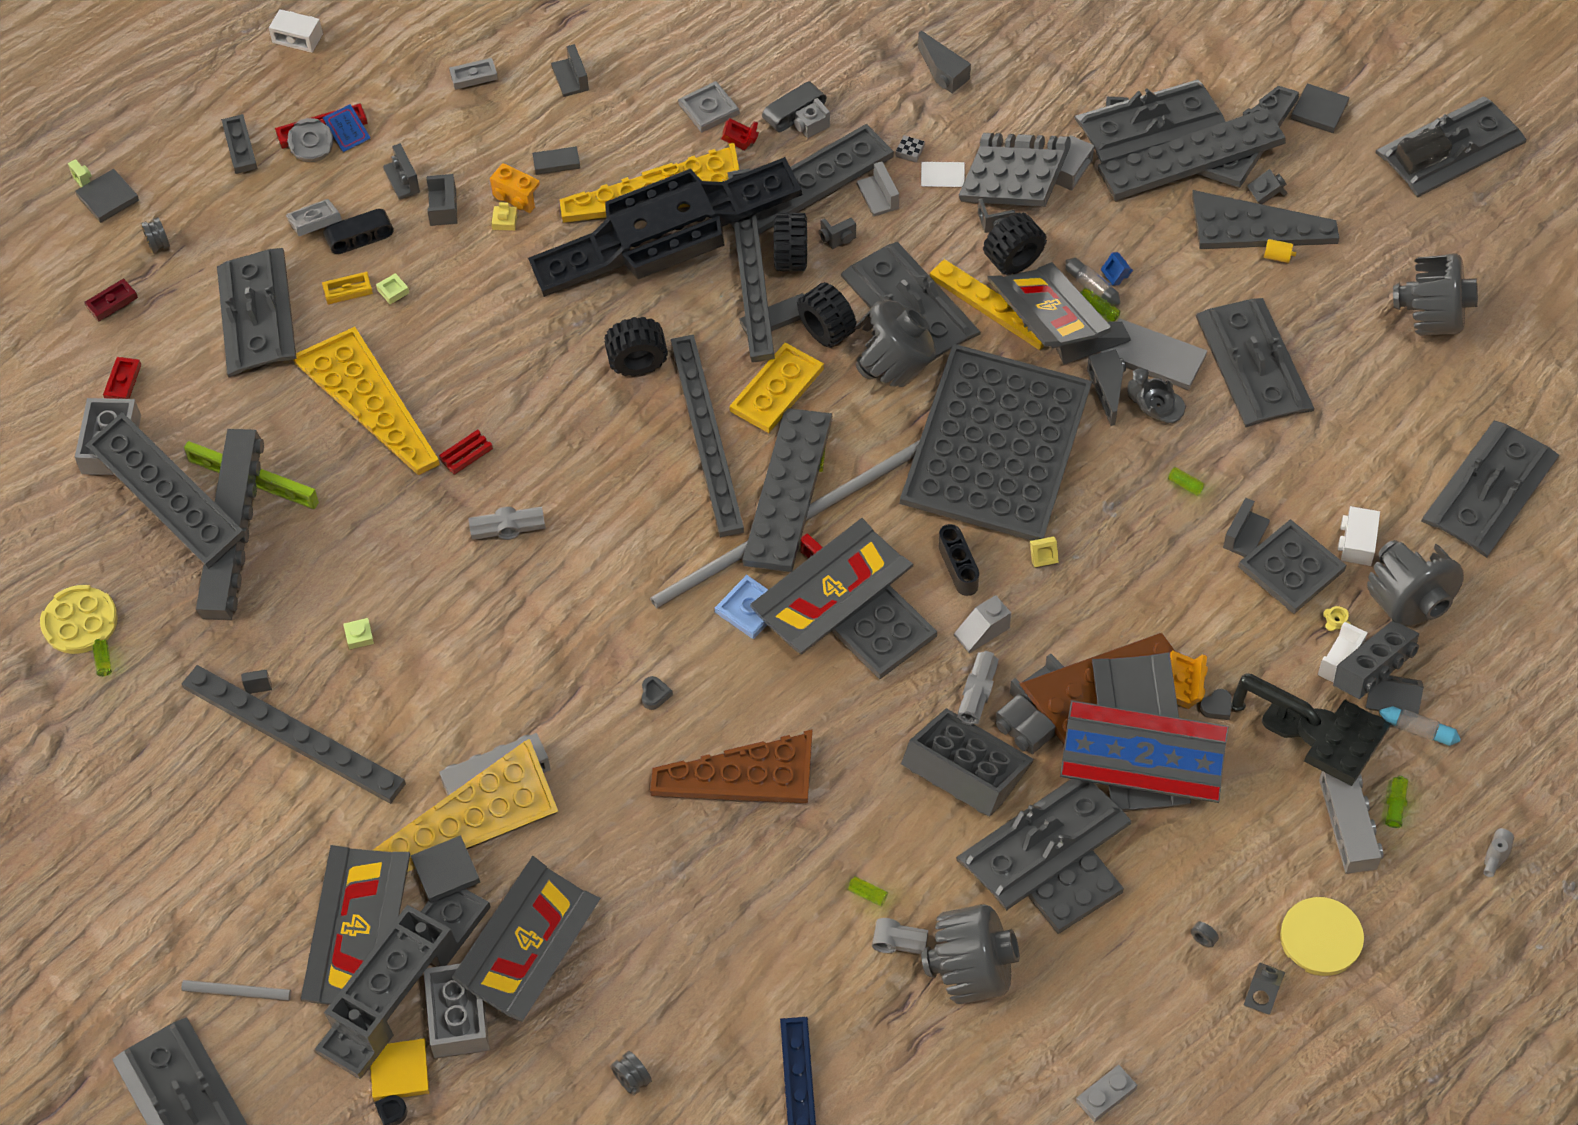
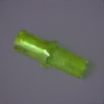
M1403 776L1393 778L1391 793L1386 800L1388 811L1385 824L1392 828L1402 827L1404 808L1408 805L1406 795L1409 781Z

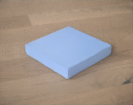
M746 575L714 608L715 613L754 640L767 624L755 613L750 604L768 591V589Z

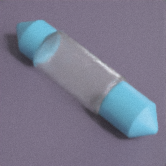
M1394 706L1380 710L1383 719L1396 726L1397 729L1448 746L1456 744L1461 740L1456 729L1443 725L1431 718Z

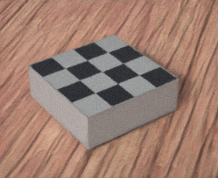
M904 135L896 149V157L917 163L925 147V141Z

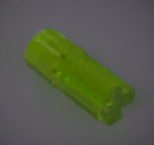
M96 639L93 644L96 674L102 677L108 676L112 673L108 641L106 639L102 641Z
M856 876L851 879L847 889L879 906L884 904L888 896L887 891Z

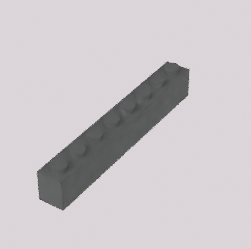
M227 429L215 503L246 535L210 568L205 564L203 565L196 610L202 619L232 620L233 611H236L238 607L236 594L237 588H240L242 583L240 570L241 565L245 564L244 546L249 541L248 523L253 517L252 499L257 494L255 481L256 476H259L261 470L260 454L264 452V440L261 439L257 430Z

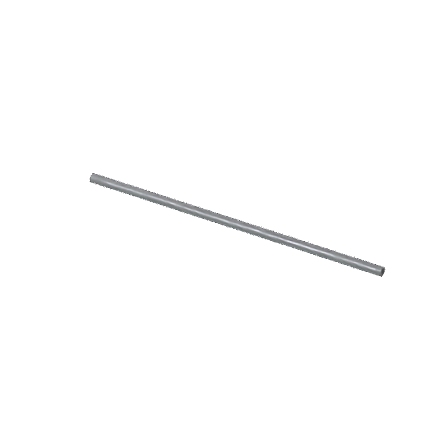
M920 440L811 503L806 520L914 458ZM748 541L650 598L655 608H658L742 559Z

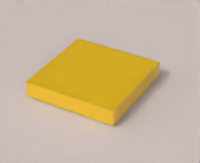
M425 1038L388 1043L371 1065L372 1098L374 1102L392 1095L403 1098L430 1094Z

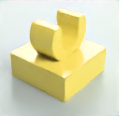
M499 202V206H494L492 230L515 231L518 214L517 207H509V203Z
M1055 537L1030 541L1031 558L1034 567L1059 563L1057 540Z

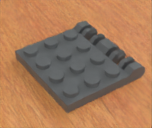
M983 133L980 139V147L959 193L960 201L978 203V199H982L984 203L1046 207L1070 149V137L1059 136L1057 138L1056 136H1051L1047 149H1043L1045 145V137L1043 135H1038L1035 138V135L1018 134L1016 137L1014 134H1008L1005 140V147H1001L1003 143V135L1001 133H996L995 135L994 133Z

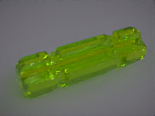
M1084 288L1080 292L1098 313L1103 316L1106 314V318L1112 322L1119 318L1121 311L1115 306L1111 307L1109 302L1097 294L1093 295V292L1088 288Z

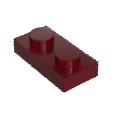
M123 278L88 299L84 304L99 322L136 300L138 296L136 291Z

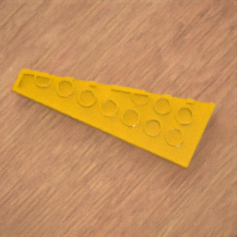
M731 143L729 147L718 151L715 149L709 150V154L697 158L695 155L688 157L685 162L679 164L669 163L642 172V176L630 180L626 177L621 179L622 182L611 186L607 184L602 185L593 192H580L559 199L562 222L606 217V201L690 168L702 181L722 182L728 180V172L739 170L735 143ZM682 204L678 208L690 207V205Z
M352 327L296 353L297 359H293L294 363L417 475L440 465L436 454L356 327Z
M528 739L373 850L410 852L407 871L409 872L416 869L411 855L460 835L466 848L558 812L531 740Z

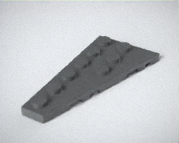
M1192 190L1199 249L1266 247L1268 239L1292 243L1293 246L1338 244L1339 242L1336 220Z

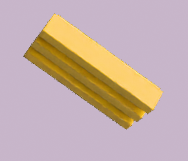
M368 272L322 282L327 305L373 294Z

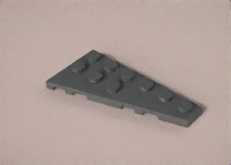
M1277 86L1259 100V104L1254 108L1245 110L1243 116L1267 108L1280 127L1299 99V92ZM1264 151L1197 174L1240 188Z

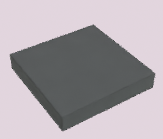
M1307 83L1292 112L1291 119L1334 133L1350 97Z
M115 169L110 170L75 191L77 197L100 223L139 201L138 195Z
M461 835L411 855L430 903L481 883Z

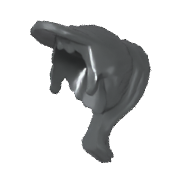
M1138 368L1134 370L1133 379L1128 382V397L1138 404L1145 414L1166 423L1179 421L1185 413L1186 405L1182 397L1174 393L1172 382L1169 380L1165 382L1161 378L1148 379V369Z

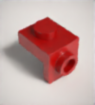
M729 118L725 123L721 140L729 144L735 143L736 147L745 151L750 143L754 144L758 138L759 132L756 131L758 123L754 121L750 127H747Z

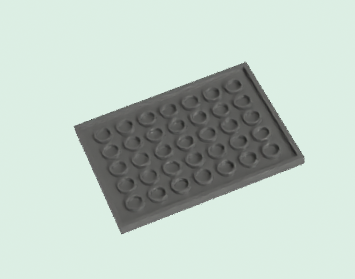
M953 344L899 504L1031 541L1043 539L1092 381Z

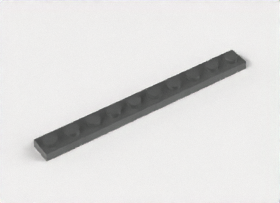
M748 168L728 172V179L751 170ZM756 213L734 222L751 362L775 359Z
M694 335L671 339V346L719 536L721 538L744 533L742 518Z
M196 665L181 683L183 689L390 804L406 785L405 779L199 665Z

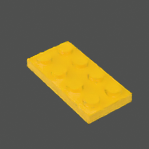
M784 343L775 353V359H770L729 406L730 412L770 433L782 419L783 413L796 403L824 370V363Z

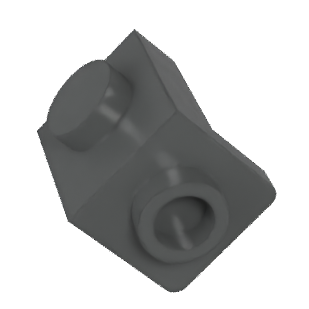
M1270 169L1247 185L1259 204L1265 203L1279 192L1283 196L1288 194L1284 188L1287 185L1280 174L1275 176Z
M825 218L820 220L821 229L819 230V235L822 241L827 242L832 249L850 243L856 238V223L852 218L832 227Z

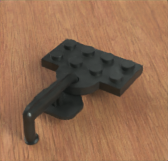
M1250 673L1241 676L1231 703L1232 710H1244L1246 708L1244 701L1248 691L1271 702L1272 704L1262 717L1263 726L1284 738L1301 737L1307 744L1312 746L1304 762L1350 786H1353L1391 723L1380 716L1374 715L1346 700L1341 703L1335 713L1326 709H1314L1308 702Z

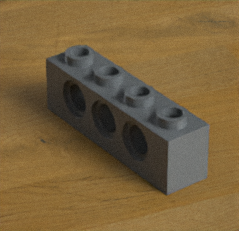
M1392 620L1337 665L1333 686L1358 699H1361L1368 692L1371 693L1377 684L1381 681H1386L1395 669H1400L1407 659L1413 658L1419 649L1417 644L1419 633Z

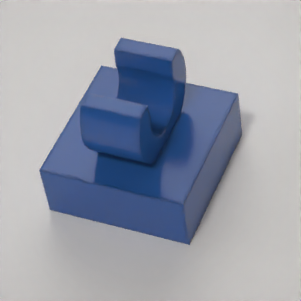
M1112 252L1102 266L1101 271L1114 286L1120 285L1124 278H1128L1133 269L1130 268L1119 252Z

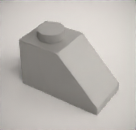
M995 595L975 607L956 630L954 636L967 652L971 653L1010 629L1011 612Z

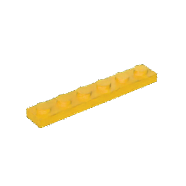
M945 259L930 272V277L941 287L1038 350L1044 347L1032 331L1028 332V327H1024L1023 320L1000 294Z

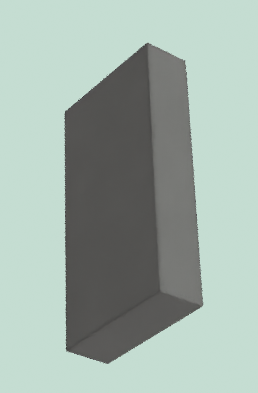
M577 146L532 153L536 175L580 169Z

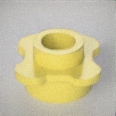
M1335 606L1331 609H1326L1323 613L1327 621L1325 627L1329 631L1341 629L1344 622L1351 624L1348 621L1349 612L1343 607Z

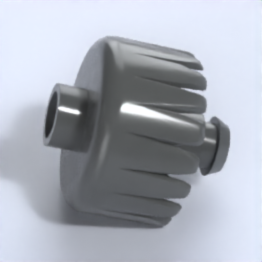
M1456 253L1416 258L1414 260L1417 263L1415 270L1423 271V273L1416 274V281L1407 282L1403 286H1400L1399 282L1393 286L1394 308L1401 310V307H1407V310H1425L1413 313V319L1424 321L1414 323V328L1418 329L1415 332L1420 336L1461 333L1465 326V308L1478 307L1477 278H1464L1463 260Z
M888 299L879 300L873 304L870 311L855 326V329L862 327V330L866 332L873 329L871 332L873 337L865 344L868 348L862 353V357H858L856 362L858 372L866 379L877 378L886 371L880 379L881 382L888 383L893 380L890 386L904 387L935 357L936 346L928 330V323L914 308H907L898 302Z
M1397 540L1388 542L1380 549V562H1376L1374 565L1377 576L1370 572L1368 577L1370 582H1367V588L1370 595L1394 622L1404 626L1420 624L1429 619L1432 620L1442 616L1451 607L1453 599L1463 584L1464 572L1461 565L1457 561L1452 560L1439 545L1435 544L1434 550L1436 553L1433 552L1430 557L1431 561L1427 562L1418 552H1412L1404 543Z
M986 904L939 914L936 918V921L939 922L936 923L935 929L943 930L935 934V941L945 943L936 944L935 949H931L928 946L922 951L921 959L925 974L936 978L937 974L940 973L944 984H957L946 988L948 994L955 995L951 996L950 999L956 1004L971 1003L1005 995L1011 986V963H1016L1020 960L1018 941L1012 929L1004 931L998 914L991 906Z

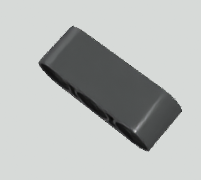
M808 81L769 104L764 109L762 117L777 132H782L794 125L796 111L814 103L816 98L824 105L827 97L812 82Z

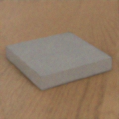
M717 81L678 99L679 106L701 133L740 114L739 108Z
M329 199L286 215L289 224L298 236L342 221L340 213Z

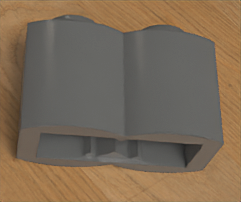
M1020 694L996 712L997 728L1003 734H1008L1015 738L1016 745L1022 751L1026 750L1034 754L1055 736V725L1051 720L1036 710Z

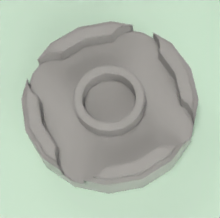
M306 118L295 123L294 127L290 129L288 133V146L291 153L297 159L304 162H316L322 160L330 153L333 147V135L330 128L320 120Z

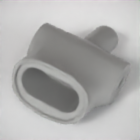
M1500 828L1494 834L1484 860L1485 869L1483 873L1487 877H1494L1496 869L1507 860L1511 853L1514 835L1509 830Z

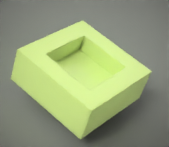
M76 159L68 163L73 179L80 187L90 183L89 178L92 175L85 165L81 166Z
M396 273L376 284L378 292L389 304L409 294V288Z
M368 618L343 624L349 650L374 644Z

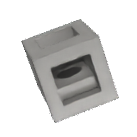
M816 98L814 103L795 112V127L809 138L830 127V111Z

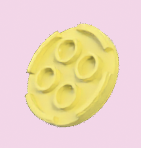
M90 585L72 586L58 592L41 613L40 627L46 641L56 650L69 654L89 652L104 644L113 634L118 620L117 609L112 598L99 589L91 588Z
M1313 897L1298 902L1287 912L1281 926L1280 939L1287 957L1305 969V972L1319 976H1332L1346 971L1358 959L1363 948L1364 933L1359 919L1347 906L1334 899Z

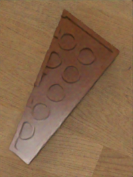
M1159 633L1019 684L1036 708L1055 725V734L1065 745L1071 700L1098 705L1092 659L1151 656L1175 650L1163 633Z
M813 729L790 737V735L782 736L780 740L768 743L762 741L725 750L723 754L700 756L701 759L690 762L679 761L654 767L652 769L650 788L651 796L808 803Z

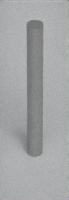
M183 980L181 987L182 991L287 1001L291 999V990L189 980Z

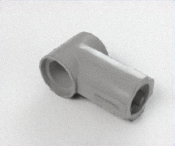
M880 918L876 921L872 948L882 953H893L899 950L921 954L926 949L928 930L902 926L894 919Z

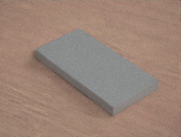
M1118 319L1117 322H1123L1131 341L1101 351V353L1116 349L1119 358L1124 359L1127 368L1133 370L1138 368L1148 369L1149 376L1161 378L1165 382L1169 380L1173 385L1186 390L1190 389L1207 356V350L1123 319Z

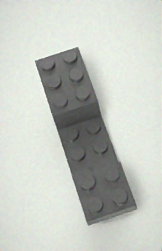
M464 889L432 903L428 901L421 912L407 905L325 1010L324 1014L331 1025V1029L315 1048L317 1054L361 1080L394 1036L387 1022L389 1017L430 963L436 967L448 965L491 908L490 903Z

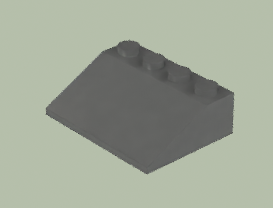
M946 708L909 740L901 765L930 781L933 785L952 794L956 799L962 800L974 807L978 812L990 817L1003 804L1031 766L1034 759L974 724L970 726L962 723L957 718L958 715Z

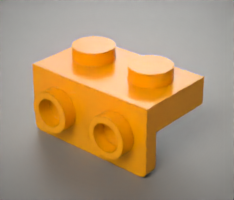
M501 164L490 177L493 196L500 201H505L517 207L518 210L531 213L535 208L533 192L540 185L539 180L507 164Z
M1171 651L1170 658L1177 705L1190 709L1198 702H1201L1205 695L1204 681L1208 671L1206 666L1207 656L1201 654L1196 659Z

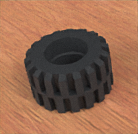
M1019 212L1001 220L989 232L987 239L984 241L983 251L1002 274H1017L1038 259L1047 243V236L1029 215Z
M776 213L774 217V267L776 271L806 270L807 216L805 213Z
M827 282L820 283L798 298L797 308L802 323L811 336L823 346L832 348L855 332L857 321L847 299L833 285Z
M646 317L624 319L620 323L614 324L613 328H609L604 337L610 367L617 374L621 373L623 376L631 375V377L646 375V373H651L656 368H660L662 363L667 360L668 350L663 329L654 319H646Z

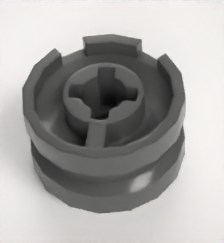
M159 217L154 218L150 223H141L152 253L158 252V249L162 247L164 249L170 247Z
M627 1051L622 1055V1060H616L610 1067L621 1085L630 1094L632 1093L635 1096L640 1092L641 1086H647L652 1082V1078L642 1062L632 1052Z

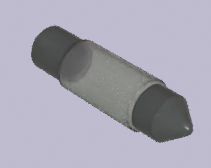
M1066 259L1065 269L1076 278L1077 282L1107 305L1120 304L1119 292L1089 266L1083 264L1079 259Z

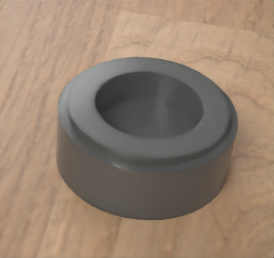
M1198 921L1191 929L1193 938L1205 947H1213L1219 940L1217 932L1204 922Z

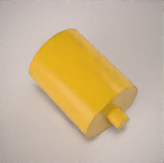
M1268 239L1264 258L1289 263L1291 256L1296 257V252L1292 251V243Z

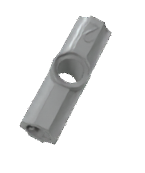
M502 507L495 514L469 518L472 540L494 536L508 540L517 537L520 532L545 529L542 507L517 511L512 507Z
M978 652L972 673L968 675L962 694L964 697L957 716L964 724L970 726L978 724L984 704L988 701L994 682L992 679L999 660L992 652Z

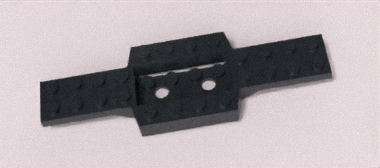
M786 157L722 182L702 181L690 168L606 201L607 219L593 233L531 256L528 260L544 297L624 265L639 280L725 246L723 226L802 196V189ZM680 205H690V209L688 211H678V207ZM639 221L647 222L646 227L643 229H636L634 226ZM693 222H701L686 229H683L686 225L691 224ZM673 230H681L676 233L665 236L663 238H660L663 236V234H666ZM650 239H658L643 246H640L641 243L648 241Z

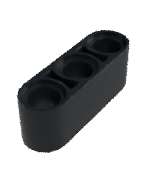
M375 209L331 224L324 229L323 234L331 252L343 254L390 237L394 232V228L384 209Z
M946 524L939 531V551L957 591L961 595L971 596L978 591L979 569L960 528L953 524Z

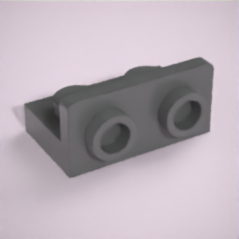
M401 143L392 146L394 156H391L392 163L384 165L383 169L398 199L420 193L417 174Z

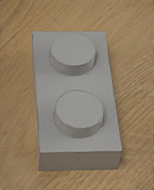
M492 58L449 68L455 89L498 80Z
M1118 1065L1076 1098V1102L1095 1123L1137 1090L1138 1085Z

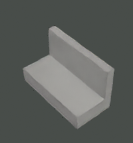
M883 162L875 163L874 176L857 181V185L873 217L899 209L898 190Z

